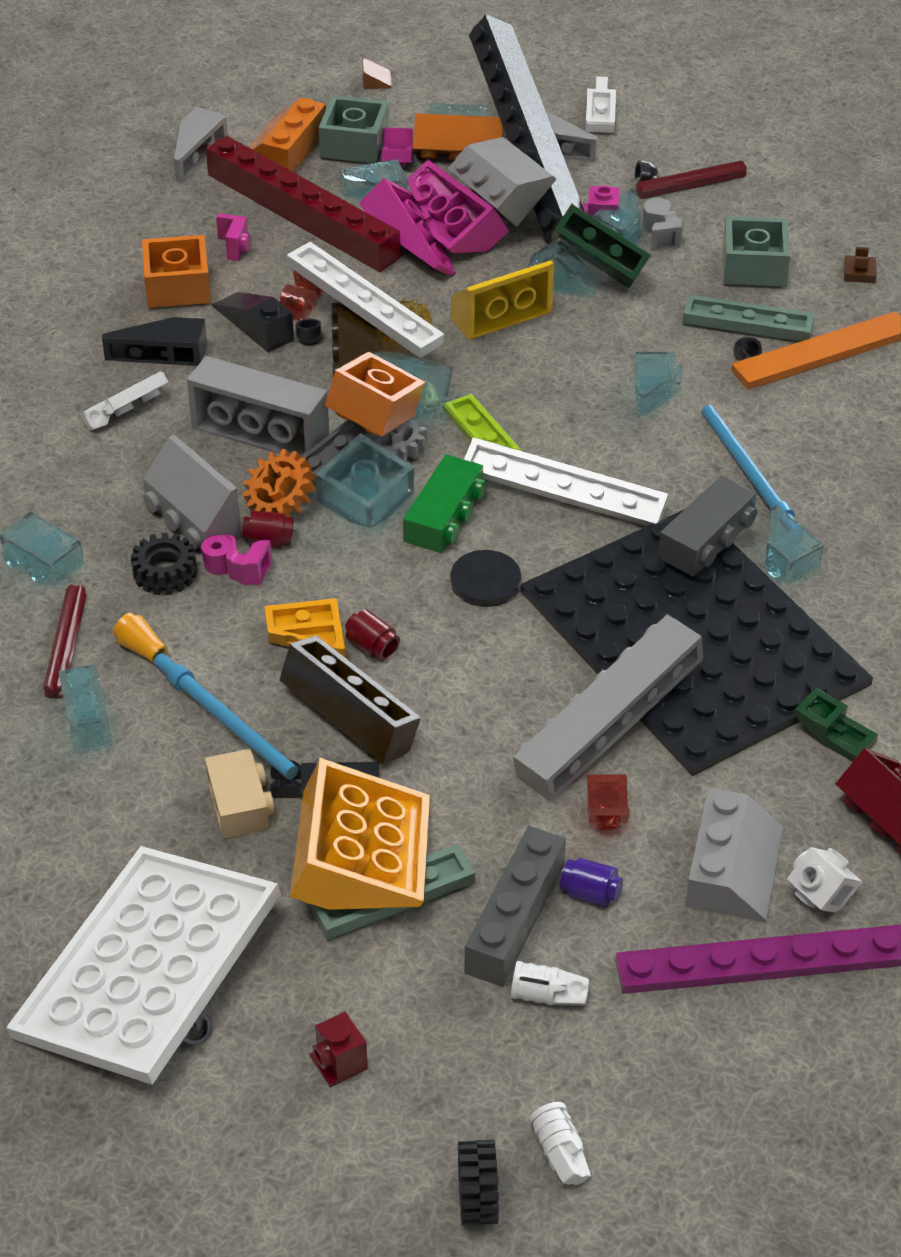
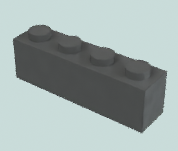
M528 825L465 945L464 974L501 987L504 986L564 867L566 838Z

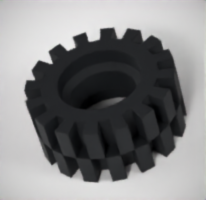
M162 533V538H157L156 534L149 535V542L145 538L140 540V546L135 545L133 553H131L133 578L138 587L143 586V591L147 593L153 589L154 595H160L161 590H166V595L173 594L172 589L176 588L178 592L184 590V584L190 586L193 583L192 578H196L197 575L196 554L193 544L189 545L187 538L184 537L180 541V535L174 533L172 538H168V533ZM163 560L176 562L168 567L152 566L154 563Z
M458 1141L461 1226L498 1224L499 1192L495 1141Z

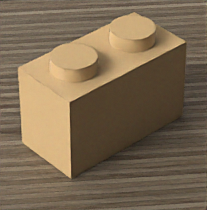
M251 748L205 758L207 781L223 839L268 830V816L275 814L273 799L270 791L263 793L262 786L266 785L262 762L255 764Z

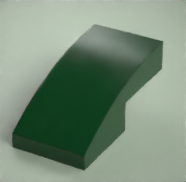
M815 688L795 709L794 715L825 746L853 762L863 748L870 749L877 742L878 734L847 717L848 705Z

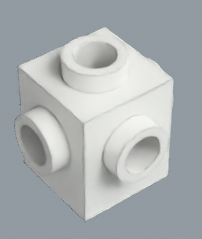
M810 847L809 850L800 854L793 864L794 870L787 878L797 888L796 896L805 904L813 908L817 906L820 910L834 913L844 907L862 883L846 867L849 863L848 860L832 848H828L825 851Z

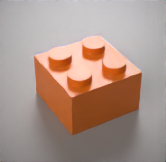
M205 235L142 239L144 280L148 308L211 303Z
M367 352L335 370L324 406L335 411L339 417L352 420L363 426L368 433L383 437L414 417L425 381Z

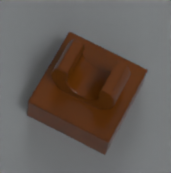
M856 247L855 256L845 255L844 281L876 282V257H868L869 247Z

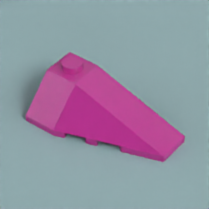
M427 160L407 179L433 238L451 253L488 252L509 232L495 207L431 161Z
M383 178L359 202L365 212L399 230L400 244L434 269L449 276L456 274L447 251L440 244L434 242L435 239L412 192Z

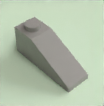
M196 107L181 120L174 154L176 181L182 182L207 158L206 148L228 136L225 115Z
M546 112L563 157L595 162L597 136Z

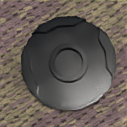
M478 550L461 556L453 564L450 582L452 591L463 598L464 602L474 606L492 607L506 603L507 599H510L512 596L514 598L519 593L522 574L519 565L512 557L499 551Z

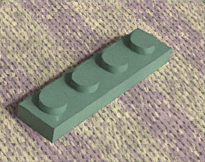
M688 294L682 324L804 341L810 339L815 313Z
M458 844L426 856L423 903L475 883V872ZM310 904L311 912L327 940L411 908L328 910Z

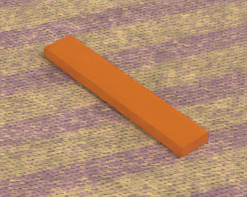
M895 311L732 363L731 372L749 390L900 341L901 315Z

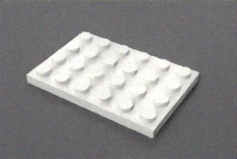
M140 846L8 1024L6 1029L10 1038L153 1085L280 897L281 893L278 883Z

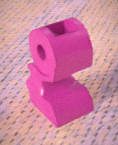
M227 534L210 536L201 545L205 570L215 575L229 573V579L238 581L244 586L250 584L260 585L273 562L270 540H260L252 543L250 550L246 554L238 553L235 537Z

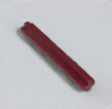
M740 160L636 183L635 192L640 199L743 178L747 174V166Z
M71 584L66 588L43 686L44 695L47 698H62L65 694L87 596L83 585L75 586Z

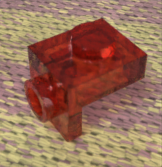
M627 774L587 775L588 823H597V829L616 830L621 828V823H627L630 816L627 803Z

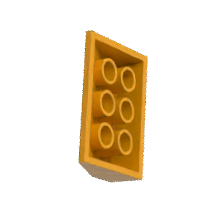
M320 758L303 791L290 897L328 910L420 907L424 900L430 795Z

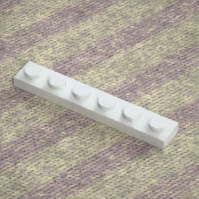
M312 242L287 254V265L419 358L444 344V333Z
M474 437L464 460L483 465V479L646 527L656 524L662 519L669 500L668 494Z

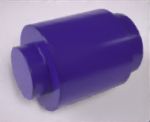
M578 858L577 861L567 860L560 879V890L568 892L569 897L603 907H608L610 900L617 901L623 887V878L618 877V869L616 867L583 858Z

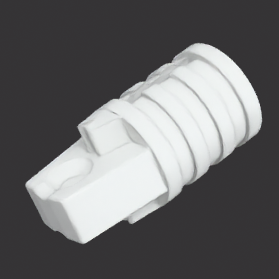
M517 961L512 982L511 999H523V1001H534L535 1003H545L551 1006H585L589 979L556 967L550 968L545 965L538 966L533 963L527 964Z
M552 1102L535 1110L529 1117V1122L534 1129L536 1138L539 1139L540 1147L552 1170H556L564 1184L579 1185L586 1181L591 1174L583 1153V1143L568 1114L566 1105L562 1102Z

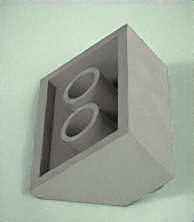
M504 137L467 145L448 168L469 189L495 207L501 215L516 227L556 181L552 174Z
M172 435L168 437L143 478L145 490L143 500L146 507L152 513L156 511L160 513L167 526L172 531H180L189 540V545L193 544L194 549L199 548L201 550L202 542L214 535L227 534L234 536L235 540L241 538L237 488L177 436Z
M708 787L688 879L685 907L766 923L783 826L748 794Z

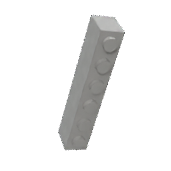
M668 614L657 624L651 625L638 642L632 647L626 648L621 653L619 659L607 670L601 671L595 677L593 683L581 694H576L564 710L555 718L552 717L547 720L539 733L529 742H524L519 746L515 755H513L516 777L551 802L703 661L702 636Z

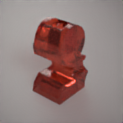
M294 270L295 286L286 284L279 302L292 312L293 319L302 320L308 317L312 306L317 305V300L322 297L324 291Z

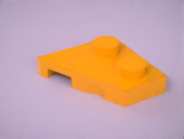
M337 598L264 606L268 641L270 643L289 647L291 643L317 635L346 658Z

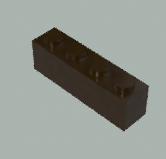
M339 301L331 303L332 342H339L332 343L333 362H339L333 364V377L335 370L367 352L378 356L377 328Z
M317 635L289 645L279 679L280 682L382 764L400 758L410 751L421 720L418 714Z

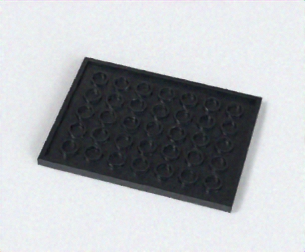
M682 510L660 520L656 524L644 527L520 584V592L597 675L613 665L626 648L632 647L644 636L646 630L651 625L657 624L667 614L702 636L703 661L640 719L687 772L694 776L800 722L794 715L795 709L815 688L841 701L872 685L873 677L734 543L729 547H724L716 555L712 564L708 567L704 566L694 577L659 559L660 532L684 511Z

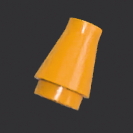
M131 612L127 613L114 626L113 635L117 638V643L145 657L151 663H153L154 658L158 654H166L167 646L161 642L143 616L135 615Z

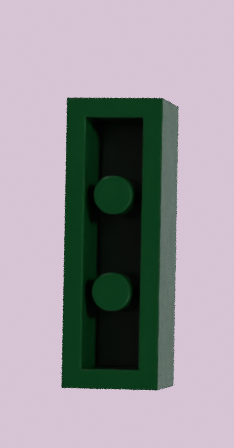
M572 203L556 226L551 237L557 243L628 287L632 286L651 256L650 253Z

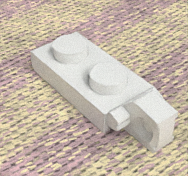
M596 76V89L587 88V132L614 133L616 90L607 89L608 77Z
M160 371L80 413V416L89 431L103 427L108 424L110 415L113 412L118 417L133 409L134 406L131 402L141 397L144 403L161 394L158 387L168 383V380L164 373Z

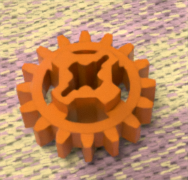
M282 449L279 456H276L273 451L269 452V459L267 461L259 458L257 460L259 467L257 469L249 468L248 470L252 478L243 481V485L248 489L242 493V497L247 501L246 506L250 510L285 513V517H290V512L293 510L300 514L302 512L300 504L302 502H311L307 497V493L316 491V487L311 481L317 477L311 470V464L304 457L302 458L297 451H293L290 454L286 449Z

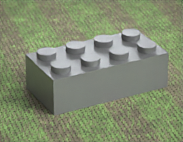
M205 356L187 378L193 429L270 452L273 451L277 454H280L282 449H286L290 454L293 451H297L300 456L329 435L328 407L324 406L327 399V390L209 356Z

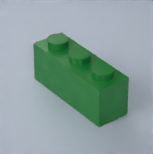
M445 454L403 518V542L438 553H443L448 543L454 544L459 535L461 522H468L472 515L473 503L476 499L482 500L485 495L487 481L483 480V465Z

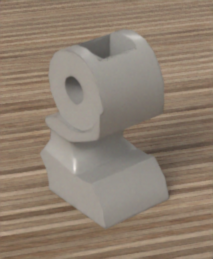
M651 198L644 203L642 226L646 232L652 233L651 251L677 248L681 245L683 219H678L676 212L670 211V202L663 198Z

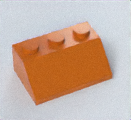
M298 98L270 121L249 148L294 172L319 142V126L326 111V104L309 98Z
M415 113L413 150L414 153L420 154L421 159H437L438 154L449 155V160H455L467 145L504 137L505 131L500 117Z

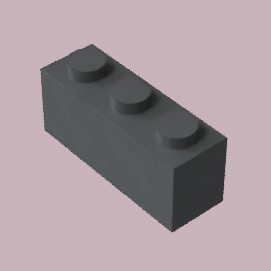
M721 475L660 532L658 558L694 577L704 566H710L716 555L724 547L731 546L737 534L753 524L757 516V509H755L757 493Z

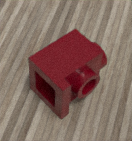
M346 1011L315 1025L316 1044L312 1046L313 1052L309 1056L330 1088L368 1069L367 1042Z

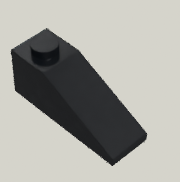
M236 292L212 304V307L268 353L294 340L293 314L274 297Z
M171 317L104 333L102 335L105 361L198 366L203 359L207 344L205 319Z

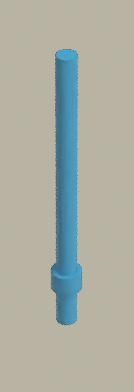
M712 405L705 406L701 411L702 415L771 509L770 515L776 524H781L793 541L802 539L805 533L794 519L795 513L787 502L781 501Z
M163 653L158 654L154 658V665L167 675V680L179 691L183 689L286 779L291 780L297 775V766L195 681L193 673L184 665L175 664Z

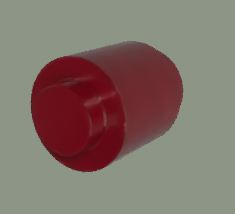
M251 510L250 517L244 516L242 537L248 538V545H252V543L260 540H270L271 547L282 548V545L291 546L294 518L285 517V513Z
M367 609L353 613L345 624L346 639L373 659L378 657L384 661L397 650L400 644V637L396 635V630Z

